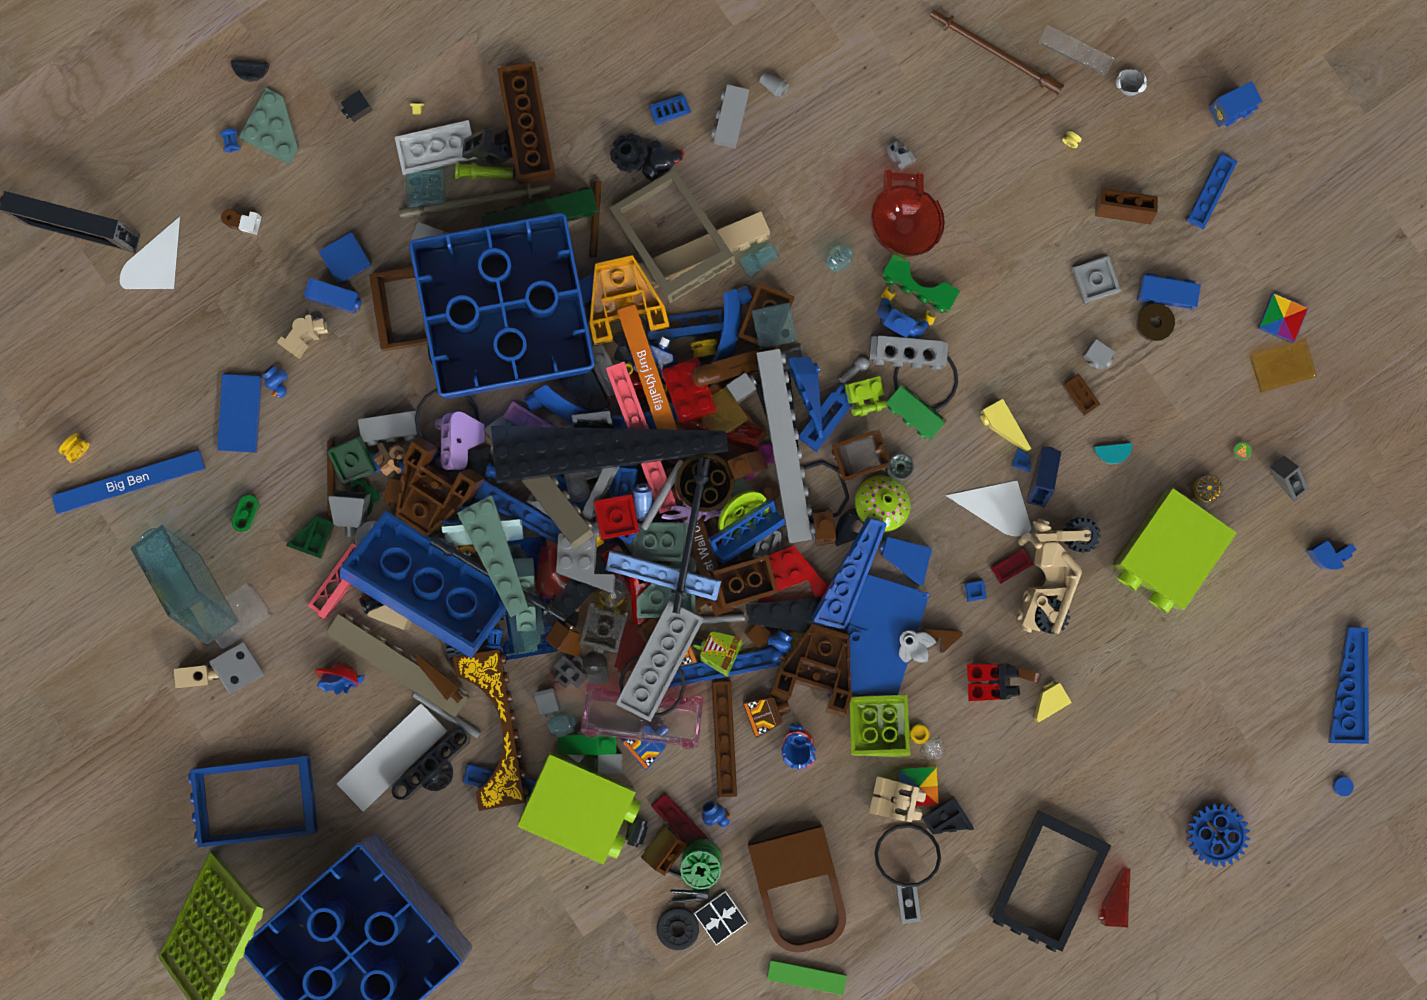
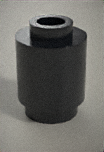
M635 818L633 823L629 822L625 835L628 845L638 847L639 844L643 845L648 830L647 821Z

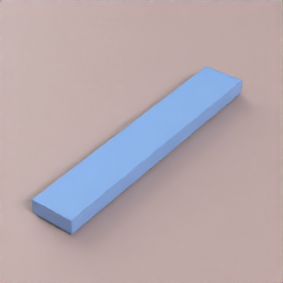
M615 551L609 552L605 569L673 589H677L680 569ZM688 572L684 592L717 600L721 580Z

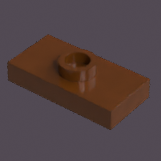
M1079 373L1062 384L1083 416L1101 405Z

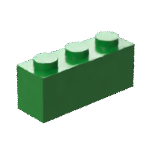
M903 383L886 403L888 405L887 408L893 414L897 415L898 413L902 416V421L909 427L914 426L918 430L917 433L924 439L928 438L931 440L946 422L943 416Z

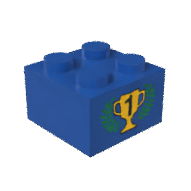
M1251 81L1217 98L1209 106V109L1218 127L1223 125L1228 127L1236 123V120L1241 117L1244 119L1252 115L1254 111L1259 109L1258 105L1263 101L1254 83Z

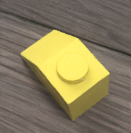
M1051 681L1043 686L1044 690L1040 691L1034 714L1036 722L1044 720L1072 703L1059 682L1054 683Z

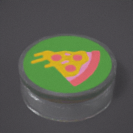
M1238 442L1232 448V455L1238 461H1245L1251 457L1252 447L1247 442Z

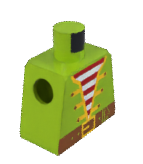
M710 632L707 640L697 637L693 647L702 650L700 654L702 662L728 676L742 646V640L740 637Z

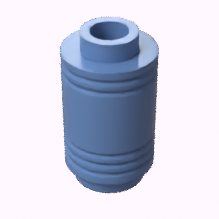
M638 484L633 488V503L636 518L639 521L644 520L653 505L652 488L647 484Z

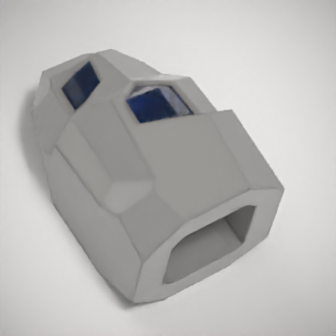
M892 141L888 144L887 152L889 159L899 173L916 162L912 152L905 144L899 141Z

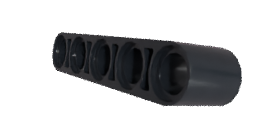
M457 729L448 735L394 784L391 790L393 797L399 800H407L468 746L471 740L469 733ZM463 733L465 739L463 743L458 744L456 737L458 734ZM448 746L450 754L447 757H443L442 749ZM433 759L436 764L435 768L429 770L427 763ZM415 773L421 775V780L418 783H414L412 779ZM404 786L406 794L401 797L398 794V789Z

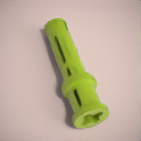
M456 162L455 179L463 177L471 178V180L477 178L513 180V167L477 166L475 163L469 165Z

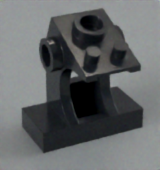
M487 128L467 137L463 141L462 157L466 159L476 157L491 164L503 163L513 158L507 130L495 135L494 144L491 142L492 130Z

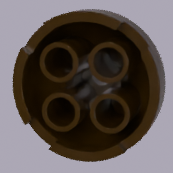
M714 454L690 457L680 465L675 475V491L679 500L689 509L692 508L696 487L693 476L696 475L698 458L704 459L703 467L705 459H711L716 461V463L710 462L707 476L709 481H706L703 487L699 512H711L722 507L730 499L734 489V478L729 465L722 458Z

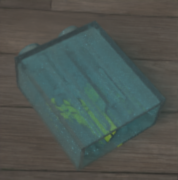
M164 525L146 531L142 535L141 540L130 548L167 616L208 645L239 622L202 556Z

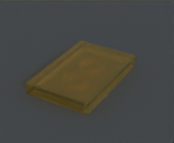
M1306 340L1250 356L1260 393L1317 377Z

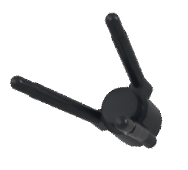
M670 869L667 872L669 874L682 878L681 873L672 871ZM692 888V890L671 889V893L692 895V897L673 899L672 902H702V900H708L709 888Z

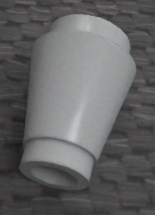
M764 73L759 81L776 97H783L789 87L786 80Z

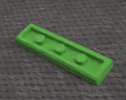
M770 960L767 980L840 995L844 994L847 978L846 974L776 960Z

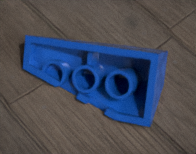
M791 357L788 359L791 376L820 439L823 437L818 379L819 367L816 362H812L810 357Z

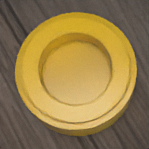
M916 724L910 729V738L915 743H925L929 738V730L922 724Z

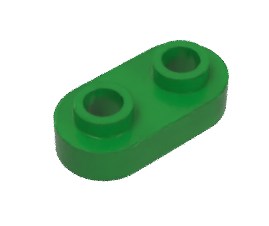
M246 495L240 499L232 518V527L236 531L247 532L251 529L260 507L259 500L255 496ZM251 501L253 503V507L249 509L247 507V504ZM242 519L246 521L245 526L240 525Z

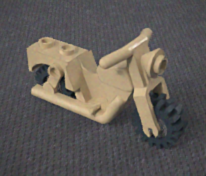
M1076 517V519H1071L1070 523H1066V529L1051 530V527L1048 526L1049 522L1038 519L1037 522L1033 521L1036 533H1025L1018 540V544L1021 546L1025 545L1027 541L1032 542L1036 548L1034 564L1040 567L1045 574V582L1042 586L1028 587V590L1023 595V603L1016 613L1015 621L1016 624L1021 625V630L1029 633L1032 630L1038 632L1041 630L1049 634H1059L1060 630L1066 629L1065 625L1068 626L1069 622H1067V619H1070V616L1067 613H1070L1069 606L1082 575V569L1056 541H1064L1069 549L1076 552H1090V549L1096 548L1095 544H1099L1100 541L1097 539L1101 538V535L1098 534L1100 528L1096 527L1098 525L1093 520ZM1045 596H1055V599L1046 598Z

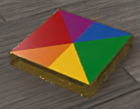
M937 766L898 768L899 782L916 786L926 792L925 801H916L915 807L939 806Z

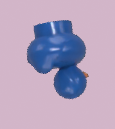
M274 365L270 366L262 374L265 378V385L267 388L273 389L272 396L283 398L287 394V389L279 384L284 379H288L287 372L282 368H276Z
M779 629L778 633H772L768 638V645H773L777 648L771 653V658L774 662L778 663L786 660L784 652L786 653L791 650L790 641L793 638L792 635L783 629Z
M709 801L702 806V820L707 826H712L716 823L721 827L729 825L730 813H725L722 805Z

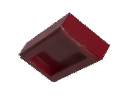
M1022 548L992 566L991 570L999 583L1002 584L1034 564L1025 549Z

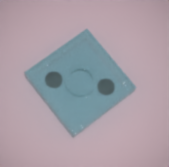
M790 303L752 311L760 349L798 341Z

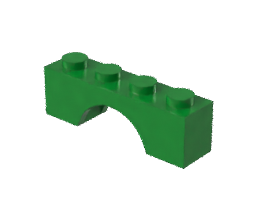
M896 254L892 255L881 275L884 278L883 281L892 286L895 284L901 287L900 290L908 295L912 293L917 296L916 299L923 304L928 302L934 306V310L942 314L949 312L960 293V290L946 282H942L940 285L932 288L920 286L911 276L910 262Z

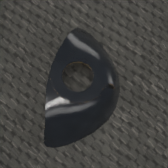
M856 508L845 512L840 517L835 530L836 546L856 539L858 533L854 532L851 528L854 521L859 520L864 524L858 516Z

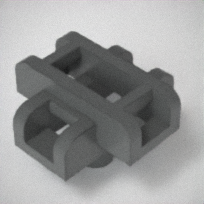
M563 655L554 665L560 672L554 679L564 688H567L570 683L578 688L588 678L582 672L588 664L578 656H575L570 661Z

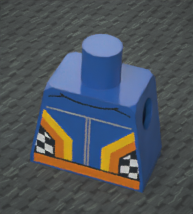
M663 723L655 730L648 725L625 739L622 744L642 767L647 770L666 747L662 739L670 731Z

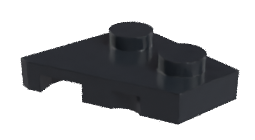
M487 446L469 452L467 466L464 470L471 469L485 478L484 481H487L486 468L490 460L491 447ZM448 470V476L456 479L459 473L464 470Z
M954 796L922 816L932 834L974 829Z

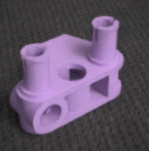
M460 411L446 413L442 418L435 420L436 429H441V456L436 457L434 462L437 468L441 467L449 471L464 470L468 462V449L484 442V424Z

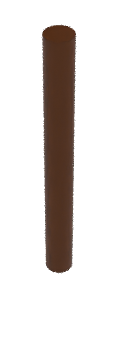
M594 181V194L599 214L592 216L589 257H597L602 181Z
M327 440V449L335 446V440ZM327 454V517H332L329 495L335 491V468Z

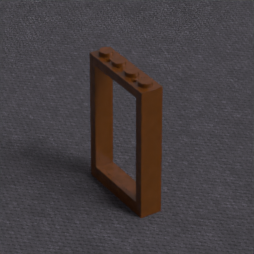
M413 267L369 274L381 350L385 352L427 345V337L393 341L384 283L415 278Z

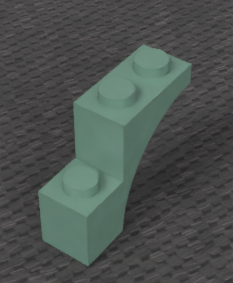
M533 558L514 559V565L522 589L535 596ZM527 601L529 608L516 615L517 631L528 632L536 630L535 605Z

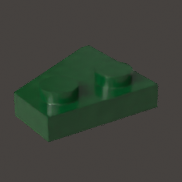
M315 516L286 546L322 559L334 528V523Z

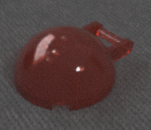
M887 169L884 171V190L876 197L870 213V224L875 239L886 251L901 257H916L929 252L939 243L944 232V212L939 201H935L929 193L924 192L923 173H896ZM892 180L915 182V187L908 185L892 186Z

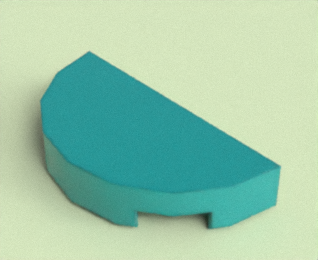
M1132 443L1093 448L1096 456L1107 464H1117L1129 457L1132 451Z

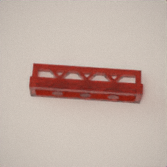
M708 415L683 424L685 430L726 431L728 444L753 451L759 450L762 435L761 429Z

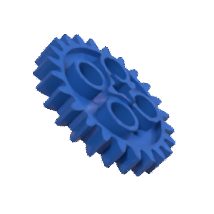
M1211 803V809L1204 805V812L1197 809L1199 816H1191L1195 821L1194 823L1188 822L1187 824L1192 828L1186 830V832L1191 834L1186 840L1192 841L1188 847L1191 849L1195 848L1192 854L1195 856L1199 855L1198 860L1200 861L1205 859V864L1207 865L1212 862L1215 867L1218 866L1219 862L1221 866L1225 867L1226 861L1232 865V858L1239 861L1240 859L1237 854H1245L1242 848H1248L1249 846L1245 844V841L1250 840L1249 837L1245 836L1250 830L1244 828L1248 822H1241L1244 816L1241 814L1237 815V809L1231 811V806L1229 805L1224 809L1222 803H1219L1218 808L1214 803ZM1222 816L1223 823L1217 826L1216 819ZM1207 821H1210L1213 828L1220 832V837L1229 845L1228 849L1222 840L1216 838L1217 834L1208 826ZM1207 828L1208 836L1202 838L1201 831ZM1230 832L1235 833V839L1233 841L1228 840V835ZM1216 844L1220 845L1218 853L1213 852V847Z

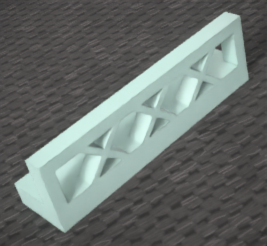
M522 520L501 521L507 541L524 539ZM463 525L442 527V533H445V540L447 542H453L455 546L473 544Z

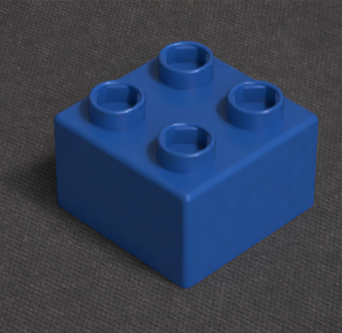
M556 213L419 238L409 243L437 390L440 396L445 399L459 398L585 374L593 369L595 362L565 214Z
M373 833L355 844L254 933L252 939L248 941L243 956L281 1000H423L461 967L472 951V944L381 838Z

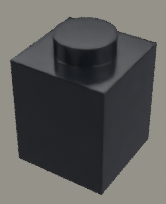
M360 90L340 102L344 107L341 109L346 119L351 118L353 122L373 111Z

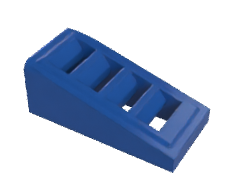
M685 95L649 106L656 126L691 113ZM681 101L684 108L683 111L680 110L677 102ZM672 104L675 105V108L677 110L676 113H674L672 110ZM664 107L668 108L670 115H666ZM657 110H661L663 117H659Z

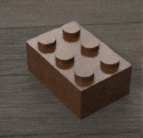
M759 283L738 335V340L764 348L767 351L775 349L795 296ZM762 315H765L768 318V321L765 324H762L759 321V318Z
M765 554L708 570L710 578L721 580L716 600L718 607L721 609L778 593L769 556Z

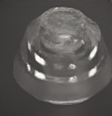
M936 737L920 746V753L928 760L933 759V761H936L944 756V740L940 737Z

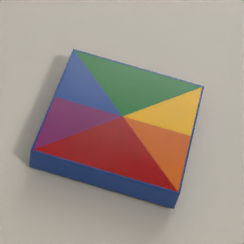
M1273 293L1258 329L1288 342L1295 343L1309 307Z

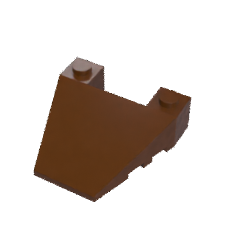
M420 438L411 442L403 459L404 471L403 475H401V491L398 494L395 516L427 537L477 495L485 478L473 470L467 469L460 472L456 480H453L430 465L437 447Z
M812 624L775 676L770 695L789 700L795 683L829 693L830 697L825 712L844 718L852 698L849 635Z

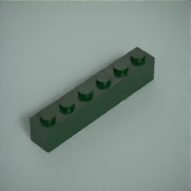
M583 187L579 188L578 192L575 193L563 192L559 194V197H544L540 199V202H525L517 208L509 206L501 212L490 211L485 213V216H482L481 219L483 227L563 213L566 215L567 222L597 215L599 210L593 189Z

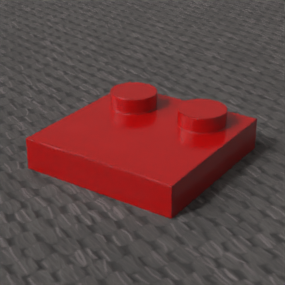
M632 494L593 501L600 540L639 533Z

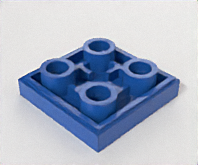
M352 232L319 251L338 285L372 266Z

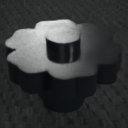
M630 133L627 138L621 135L613 142L615 148L610 151L611 161L617 164V168L620 171H625L626 173H631L633 169L640 171L643 165L646 164L645 158L649 156L648 145L642 142L640 136Z

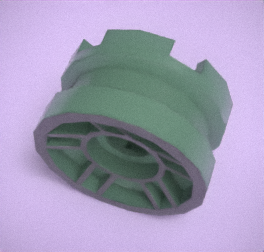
M897 453L890 458L892 466L886 468L890 477L898 481L910 477L914 470V462L910 456L904 453ZM898 463L904 465L903 470L897 469Z

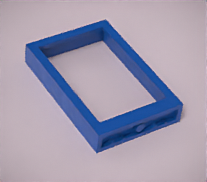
M310 755L190 770L191 773L188 775V781L192 785L193 793L190 794L191 804H194L192 820L196 824L194 839L195 843H198V848L310 835L318 832ZM299 764L305 826L210 837L204 775Z

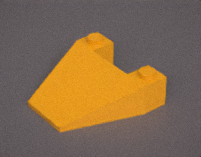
M633 255L595 264L590 314V329L594 346L613 342L609 323L620 320L617 310L634 304L639 316L646 314L650 332L669 329L665 306Z

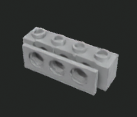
M871 336L868 360L873 361L874 365H884V362L892 363V366L903 367V364H911V368H922V365L930 366L931 370H941V367H945L947 363L948 343L935 340ZM886 347L893 349V356L886 355ZM904 349H910L913 352V356L911 358L906 357ZM923 351L931 352L932 358H924Z

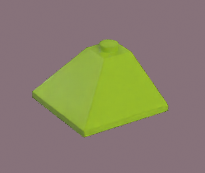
M908 695L851 698V755L911 756Z

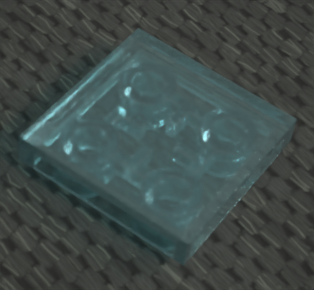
M443 169L406 174V203L408 207L446 202L445 174Z

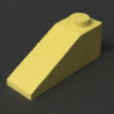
M1003 399L981 411L982 415L980 418L985 426L988 425L990 429L1025 452L1031 449Z

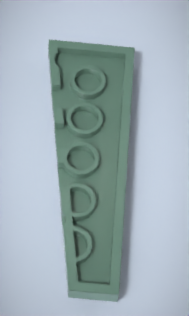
M491 495L457 514L510 617H513L529 607L494 498Z

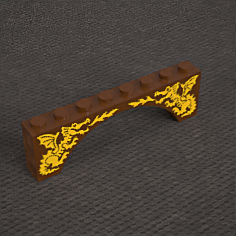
M501 649L475 653L472 659L467 655L453 657L456 677L473 683L489 697L498 712L503 730V748L498 766L491 778L476 791L478 809L483 811L525 803L527 801L526 798H529V791L527 786H523L522 779L526 778L524 767L520 765V760L523 759L521 748H517L516 741L519 740L518 729H514L513 721H516L515 711L511 710L510 702H513L511 690L508 691L507 689L509 675L508 671L504 672L503 664H506L505 653H501Z

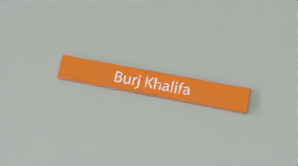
M636 305L619 309L617 312L656 428L677 430Z

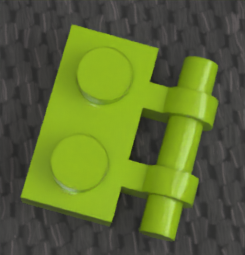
M881 376L845 384L848 403H855L856 408L851 410L853 416H865L868 412H879L887 407L885 400L879 401L878 396L884 395ZM870 399V404L865 405L864 400Z

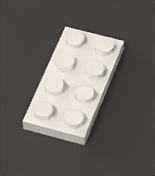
M469 120L396 136L395 142L403 175L447 166L456 162L460 163L477 159L476 157L470 159L462 157L463 141L472 135Z

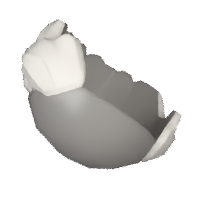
M1136 69L1122 70L1115 81L1117 88L1127 96H1135L1143 92L1147 87L1145 74Z

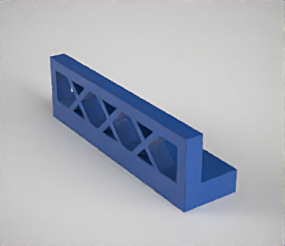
M721 309L667 316L669 324L672 320H678L683 324L680 328L676 329L669 328L668 330L650 332L646 319L648 341L653 342L659 341L661 335H665L670 339L718 334L723 332L724 325ZM710 315H718L719 323L708 324L706 320ZM694 317L701 321L699 326L690 327L687 324Z
M770 498L710 537L708 540L712 553L721 563L726 564L785 525L786 522L776 511L774 501ZM769 507L770 511L765 515H762L764 510ZM754 518L753 522L747 525L749 520ZM739 528L737 533L732 535L733 531ZM723 538L721 544L716 546L715 542Z

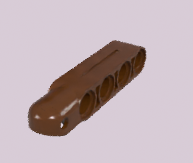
M761 348L695 368L692 371L693 381L698 387H703L741 376L744 373L748 374L758 371L756 352H762L765 349Z

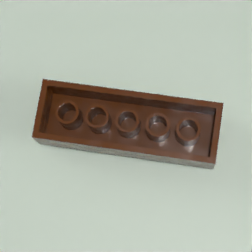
M535 61L497 68L518 183L525 184L556 178Z

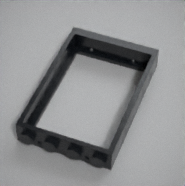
M4 191L0 197V211L25 225L136 253L140 234L119 220Z
M1038 810L989 914L993 919L992 922L1001 927L1004 924L1011 927L1010 931L1015 934L1021 935V933L1028 935V940L1036 944L1039 941L1046 944L1045 948L1056 952V950L1063 952L1111 845ZM1043 826L1099 852L1058 941L1003 915V911Z

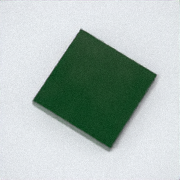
M361 436L326 450L342 485L377 471Z

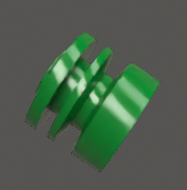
M703 838L695 839L688 843L682 854L680 868L682 879L687 885L695 889H706L717 883L722 866L720 848L711 840Z

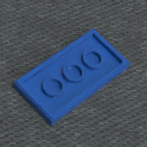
M222 374L218 451L257 453L261 376Z

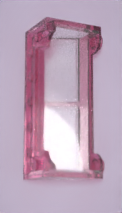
M587 683L581 733L585 734L586 737L595 738L598 735L681 745L684 749L698 747L704 697L694 696V700L689 702L688 698H684L675 710L661 717H653L650 722L616 705L620 692L607 691V688H603V691H601V689H597V684ZM663 698L655 713H662L671 708L677 699Z

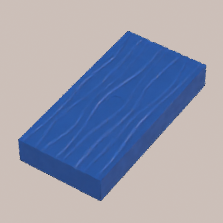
M385 511L343 563L340 578L472 659L507 610L491 578L454 556L446 557L442 551L430 545L431 538L424 536L402 520Z

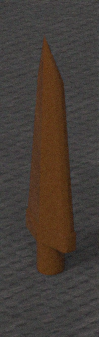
M415 652L417 664L444 698L449 700L452 697L459 703L463 699L457 692L460 686Z

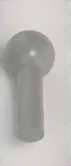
M864 356L857 357L854 361V366L840 377L839 381L845 384L859 371L867 370L869 360Z

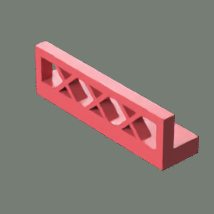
M354 543L350 545L308 604L323 619H328L351 586L350 583L339 578L338 570L353 549L357 547ZM337 581V588L333 593L328 594V584ZM326 597V603L322 609L314 605L318 598Z

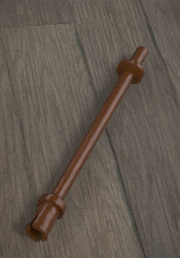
M932 11L930 17L945 25L944 31L948 28L952 29L1038 80L1040 87H1046L1056 93V95H1059L1064 84L1050 77L1049 73H1039L955 23L953 15L948 19L937 11Z

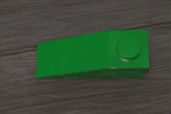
M616 733L558 735V754L616 755L617 753Z

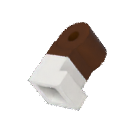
M227 209L222 213L221 220L229 228L257 235L262 218L258 213L250 212L249 216L238 214L232 209Z

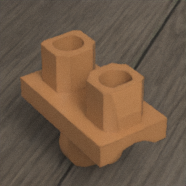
M382 442L377 445L380 451L373 456V459L379 465L378 467L382 473L388 476L394 470L398 474L403 470L397 461L401 460L405 455L403 446L396 444L387 451Z

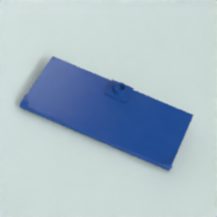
M867 575L846 632L850 639L852 697L898 695L908 664L899 656V648L901 646L899 637L905 630H913L918 633L930 596L928 592ZM908 637L906 642H912L913 639Z

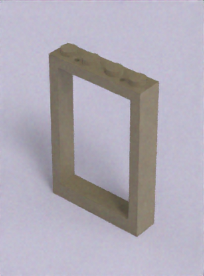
M675 169L665 172L655 181L648 182L645 187L630 193L627 198L615 202L609 208L612 217L669 303H672L736 264L734 255ZM675 183L720 252L668 283L623 214Z

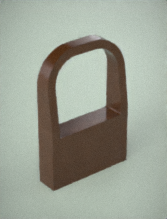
M823 825L748 844L769 929L775 942L783 949L797 953L825 947L835 942L844 931L846 912ZM827 874L838 912V921L835 929L823 938L804 943H792L785 940L778 932L767 891Z

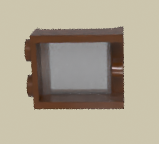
M873 430L832 445V455L837 460L839 466L838 474L840 478H843V481H849L892 466L880 430Z

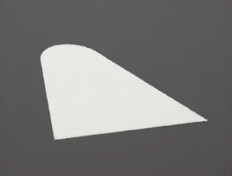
M180 217L126 262L120 274V284L124 289H174Z
M1018 481L945 495L1007 535L1023 536V534L1029 533L1031 530Z

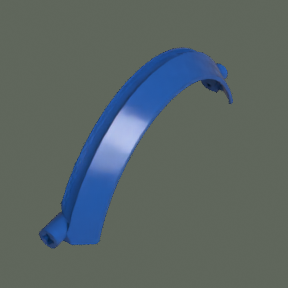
M746 285L723 294V332L717 352L711 363L733 357L740 330L741 306L753 299ZM547 385L524 398L532 413L546 407L554 414L573 423V412L587 411L563 399ZM672 402L669 404L674 421L678 420V416ZM651 411L643 413L648 428L656 429ZM612 415L615 428L628 429L623 416Z

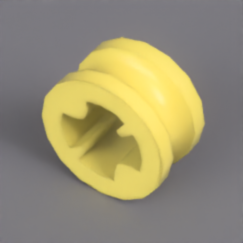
M1067 131V136L1063 137L1062 141L1069 147L1077 148V143L1082 140L1081 137L1074 132Z

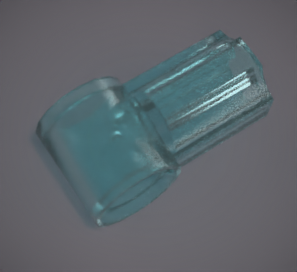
M768 243L758 251L746 255L738 263L748 278H751L759 273L764 266L778 258L779 255L773 245Z

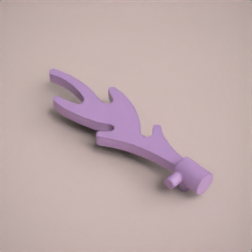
M672 506L671 510L678 511L679 514H663L661 516L663 519L669 520L686 517L687 520L684 522L689 524L691 509L682 506ZM718 508V511L699 512L698 519L702 515H705L704 521L715 516L720 517L723 508Z

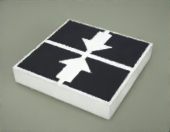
M726 890L694 912V915L715 945H718L748 923Z

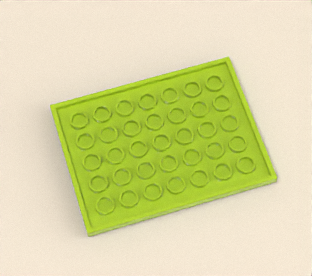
M209 852L158 956L187 1000H220L224 996L227 984L235 974L236 965L239 959L243 957L248 941L254 935V928L263 916L264 908L221 858L213 852Z

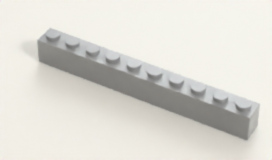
M780 349L756 352L788 542L794 543L811 540V534H815L813 523H809L808 516L812 515L810 504H806L805 497L808 496L807 485H803L802 482L805 472L804 467L799 464V459L802 458L801 449L796 447L795 440H798L799 437L797 428L793 429L792 421H795L794 409L790 410L789 402H792L791 391L786 388L789 378L788 372L783 370V364L786 363L785 354L780 352Z

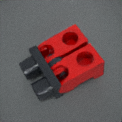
M967 664L968 682L988 681V683L968 684V701L1007 700L1020 695L1019 685H1010V678H1019V667L1010 666V664Z

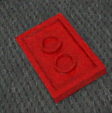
M698 357L661 370L681 425L717 412L708 385L698 387L693 381V369L701 366Z

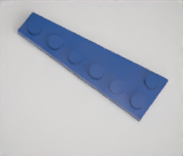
M867 517L813 613L812 621L843 630L847 629L887 526L886 522Z
M1347 627L1328 743L1369 744L1368 628Z

